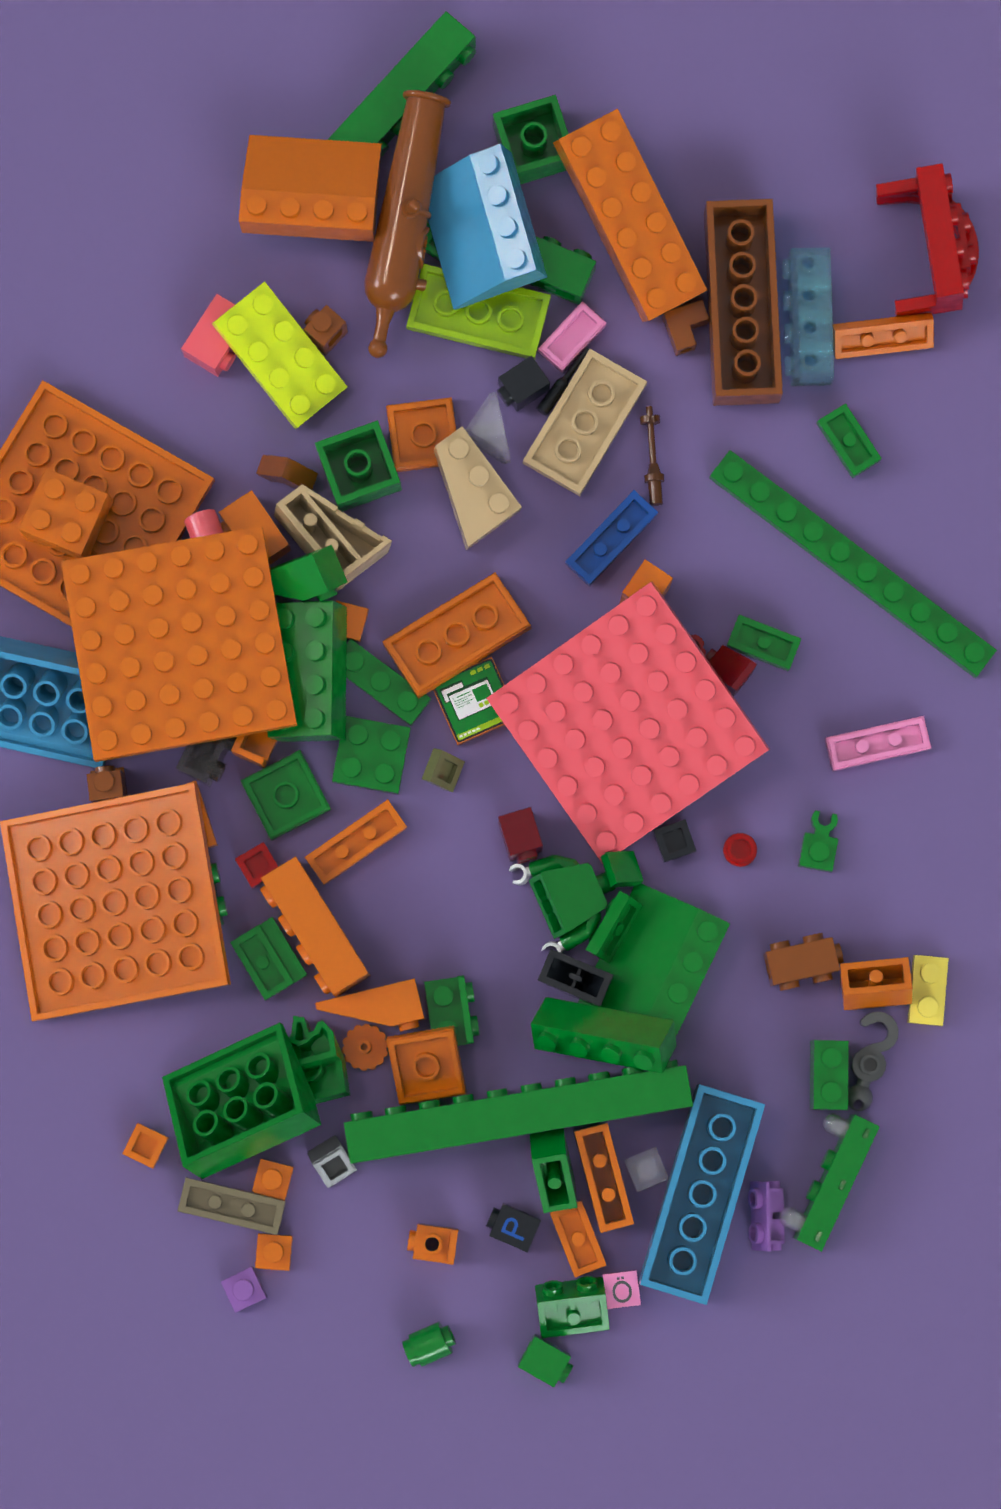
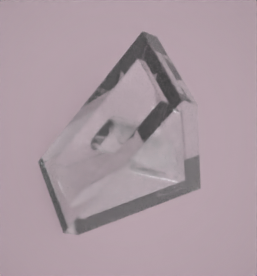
M497 392L489 393L466 428V432L479 449L501 463L507 464L510 463L509 447Z

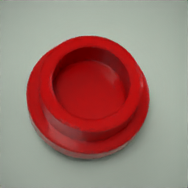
M736 833L725 841L723 854L731 865L744 867L755 859L757 845L751 836L744 833Z

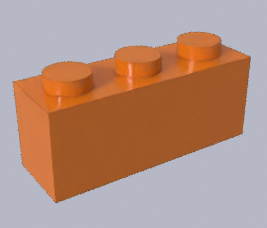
M608 1123L573 1131L600 1233L633 1225L634 1221Z

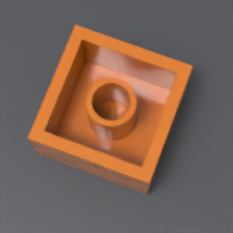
M46 468L19 530L26 538L74 558L88 557L91 554L113 501L108 493Z

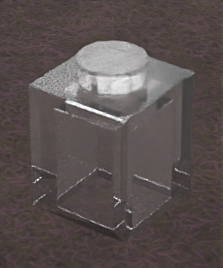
M655 1146L623 1159L636 1192L669 1179Z

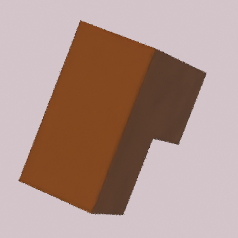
M703 300L663 313V321L676 356L696 349L697 344L692 329L707 325L709 322V316Z
M262 455L256 472L257 475L271 482L284 483L294 489L303 484L311 490L318 475L317 472L288 457Z

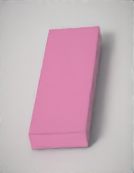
M924 716L825 738L832 771L931 749Z

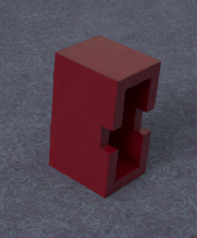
M531 807L499 816L498 825L510 862L517 860L518 864H525L537 860L538 853L542 852L543 844Z

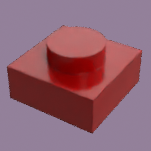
M264 842L235 858L252 889L263 883L261 877L279 867Z

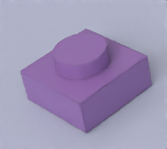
M253 1266L221 1281L235 1313L267 1298Z

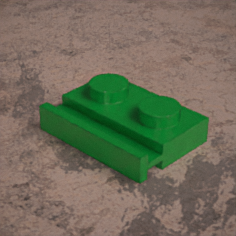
M273 917L230 942L265 1001L308 976Z

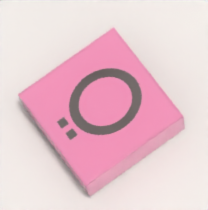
M637 1270L602 1274L607 1309L641 1305Z

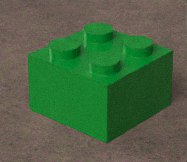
M556 94L493 113V129L498 144L501 143L512 153L520 184L567 171L553 144L556 140L568 135Z
M378 420L315 442L318 456L340 511L352 509L402 490L399 476Z

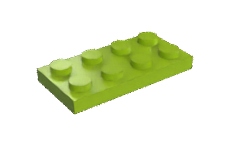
M427 264L423 265L419 278L427 280L425 291L416 290L406 325L407 330L525 359L532 355L535 360L551 299L550 294L519 287L454 310L442 268Z

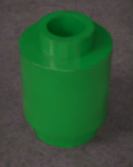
M438 1321L409 1334V1339L402 1341V1344L412 1367L419 1364L423 1367L452 1354L451 1346L455 1345L456 1341L449 1325L443 1327Z

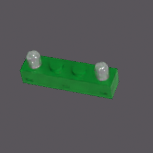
M834 1113L828 1114L824 1118L823 1127L826 1132L839 1138L834 1150L828 1149L823 1157L820 1167L824 1169L820 1180H814L809 1187L806 1199L810 1200L805 1212L793 1207H786L782 1209L779 1215L781 1224L795 1231L794 1239L821 1252L880 1127L855 1114H850L848 1119Z

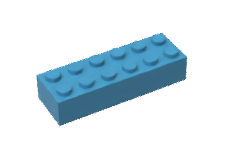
M697 1084L692 1098L693 1106L690 1107L638 1283L655 1290L707 1305L765 1104Z

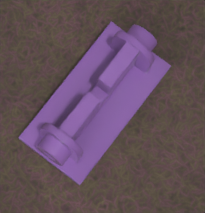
M750 1181L748 1204L751 1208V1225L749 1226L748 1235L752 1250L779 1251L782 1250V1244L785 1243L784 1219H773V1212H784V1188H780V1181Z

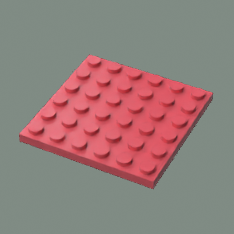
M653 581L486 698L601 862V856L606 852L623 851L770 749Z

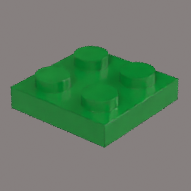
M346 716L345 740L339 741L332 782L399 795L411 728Z

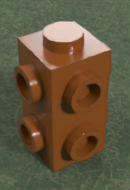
M823 933L802 937L804 943L794 946L790 945L789 940L769 944L771 951L764 952L763 957L770 987L779 985L780 991L800 987L799 980L812 977L813 984L832 980V973L840 971L839 964L844 963L840 944H834L833 937L824 939Z

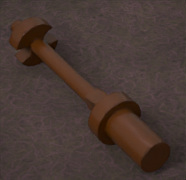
M647 406L646 415L640 417V424H647L650 457L648 473L644 475V480L648 484L650 505L659 506L663 505L661 483L665 480L664 474L660 472L656 462L654 425L660 423V415L653 416V407Z

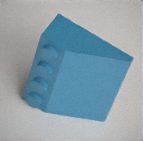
M500 143L470 154L434 176L429 207L431 218L428 221L454 310L547 278L512 153Z
M0 636V747L94 768L105 766V761L95 762L93 759L76 652Z

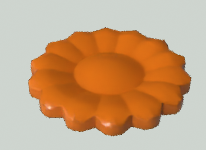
M364 1024L363 1026L356 1025L354 1030L347 1032V1037L342 1041L344 1044L342 1053L346 1055L345 1061L351 1063L353 1068H360L362 1071H366L368 1068L374 1070L377 1065L383 1064L384 1057L388 1055L385 1033L380 1032L377 1026L371 1027L369 1024Z

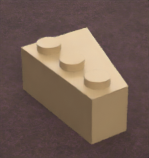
M463 426L435 445L434 454L452 504L465 549L468 550L516 515L522 506Z
M303 484L276 503L274 517L305 554L329 545L333 546L348 581L337 587V592L389 552L392 540L384 535L381 537L367 528L365 523L343 513L338 509V506Z

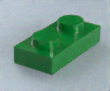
M846 403L817 421L816 424L852 479L881 461V456Z
M739 614L726 647L789 671L801 638Z
M619 891L617 896L609 902L606 908V915L599 927L595 929L589 938V944L585 950L609 964L643 905L631 896Z

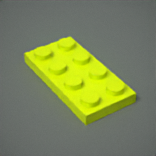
M265 281L212 323L294 429L302 425L347 388V385Z

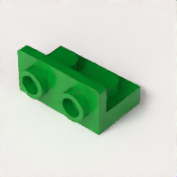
M464 975L424 982L431 1029L454 1026L458 1046L474 1044L473 1036H480L477 1015L470 1016L468 1003L475 1002L472 982H465Z
M583 1276L577 1280L563 1282L551 1280L535 1286L541 1338L610 1330L603 1277Z

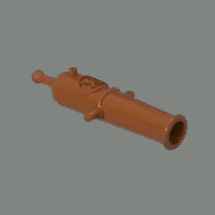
M406 90L403 92V98L407 101L364 281L365 294L369 302L376 308L374 337L368 346L369 353L375 358L384 357L387 353L386 338L394 313L405 309L412 302L416 290L425 291L427 280L418 278L419 269H423L428 240L426 235L429 233V227L426 225L427 220L431 218L429 207L445 108L451 106V101L448 98L427 91Z

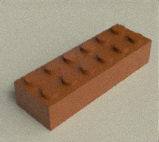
M773 199L706 201L704 231L713 406L779 403L783 390Z

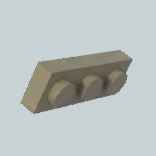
M186 1177L178 1212L278 1235L286 1201Z

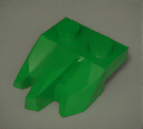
M293 1016L292 1031L289 1039L313 1092L316 1104L350 1096L346 1062L334 1032L323 1020L317 1023L314 1031H311L309 1023L304 1017Z

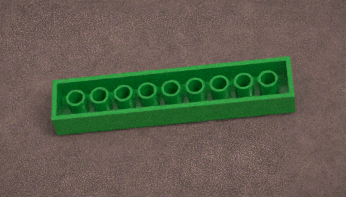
M671 1060L668 1062L663 1074L652 1071L644 1072V1070L629 1067L621 1069L622 1076L610 1078L609 1071L589 1074L588 1082L576 1083L575 1077L554 1080L555 1087L542 1089L540 1082L520 1086L521 1093L508 1095L507 1088L487 1091L488 1098L474 1100L473 1094L453 1097V1104L440 1106V1100L438 1099L418 1103L419 1110L407 1112L406 1105L385 1108V1116L373 1117L372 1111L350 1114L351 1121L344 1122L350 1164L692 1107L693 1102L686 1065L678 1066L677 1060Z

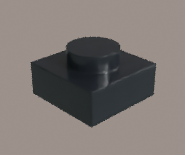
M686 819L653 830L664 863L696 852Z

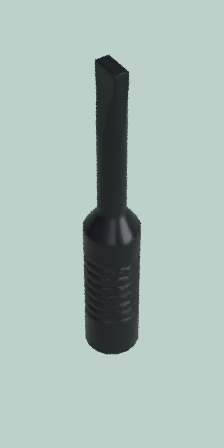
M587 347L573 362L565 375L555 381L547 395L536 407L540 413L547 416L568 386V380L589 349Z

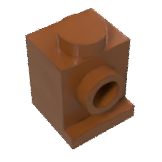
M327 305L321 311L315 309L304 323L306 327L303 331L325 356L348 333L346 321Z
M114 765L96 767L95 771H90V774H86L90 802L128 796L124 767L115 768Z

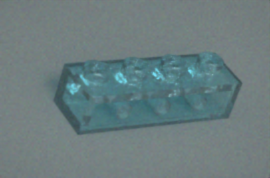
M790 248L787 259L782 260V278L788 279V291L783 292V311H789V323L784 324V343H790V356H785V376H791V386L831 385L834 379L830 248Z

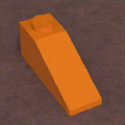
M415 978L315 1003L316 1010L388 1027L399 1026L400 1032L420 1027L418 1021L425 1019Z

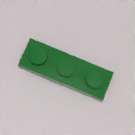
M352 639L349 640L346 645V679L409 726H412L430 703L431 698L425 694L418 699L406 679Z

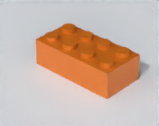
M296 856L261 877L265 886L260 888V891L272 908L278 906L283 915L278 917L279 922L290 937L297 936L301 944L296 946V949L308 966L311 964L315 965L319 973L314 975V978L326 995L331 992L333 996L339 997L371 977Z

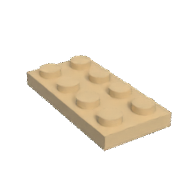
M589 349L523 459V464L580 497L646 387L647 381Z

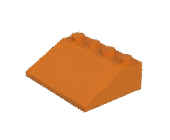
M249 135L239 210V224L242 233L374 242L382 144Z

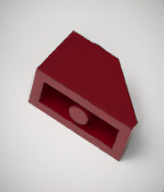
M722 645L718 651L712 648L705 656L733 697L749 679L757 666L749 658L725 645Z

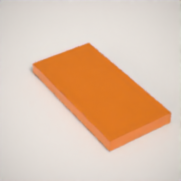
M495 572L388 637L382 643L419 699L532 628Z

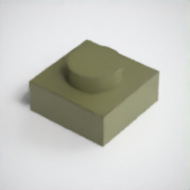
M433 748L422 780L445 791L453 792L465 761L443 750Z

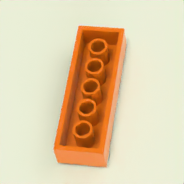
M618 109L553 142L642 322L650 321L707 291L694 261Z

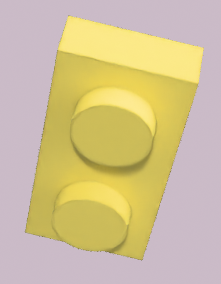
M913 955L911 974L913 988L912 1004H909L907 1023L943 1026L949 958Z

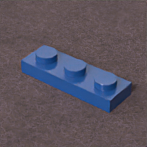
M633 490L565 561V564L590 586L658 515V512Z

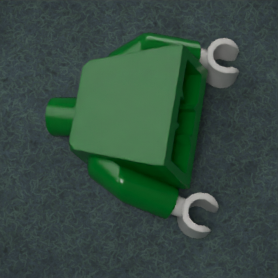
M551 855L532 861L527 867L521 864H514L510 867V872L518 869L523 870L524 875L522 879L515 880L512 883L520 886L529 881L553 938L560 937L559 942H547L542 947V951L548 946H554L558 952L562 953L563 950L570 951L588 940L601 922L600 911L608 907L604 894L615 890V887H610L606 872L595 875L589 863L579 864L575 859L564 856Z

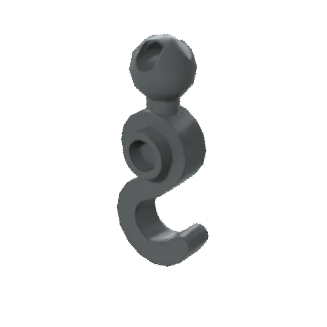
M872 1012L866 1014L860 1020V1025L863 1027L875 1022L882 1023L886 1027L887 1035L883 1041L870 1044L857 1051L851 1060L852 1072L858 1079L856 1085L848 1089V1106L855 1111H864L870 1107L873 1101V1095L869 1089L870 1083L882 1077L886 1070V1061L881 1052L889 1050L898 1039L899 1029L897 1023L892 1016L885 1012ZM856 1100H859L861 1103L860 1109H856L853 1106Z

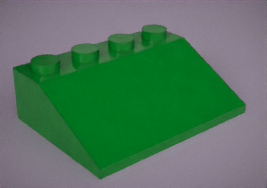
M639 884L633 887L629 896L643 905L611 962L608 964L599 959L595 966L614 975L601 1007L674 1020L675 1035L677 1036L730 923L651 887ZM580 999L578 1003L597 1006Z
M280 1022L162 1077L182 1166L201 1179L321 1125L313 1092L286 1030Z

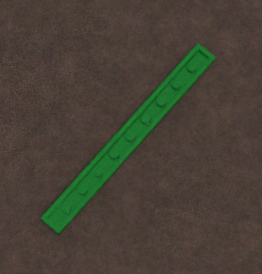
M731 450L728 451L709 476L710 480L974 678L980 674L997 650Z

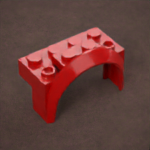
M943 163L917 167L915 178L876 184L877 205L902 203L920 205L934 294L895 300V317L932 313L933 315L962 310L963 299L968 298L969 286L977 270L979 259L977 235L969 218V213H965L961 208V203H956L952 200L951 173H944Z

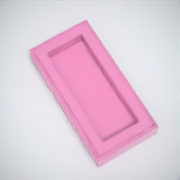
M582 301L538 348V352L563 373L606 327L607 322Z

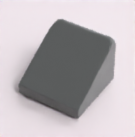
M336 1135L317 1145L307 1153L312 1165L327 1188L357 1171L354 1164H350L349 1156Z

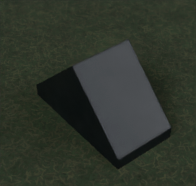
M550 949L538 981L574 998L601 1007L614 975Z

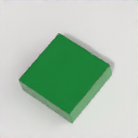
M634 851L606 852L601 856L611 888L638 886L644 881Z

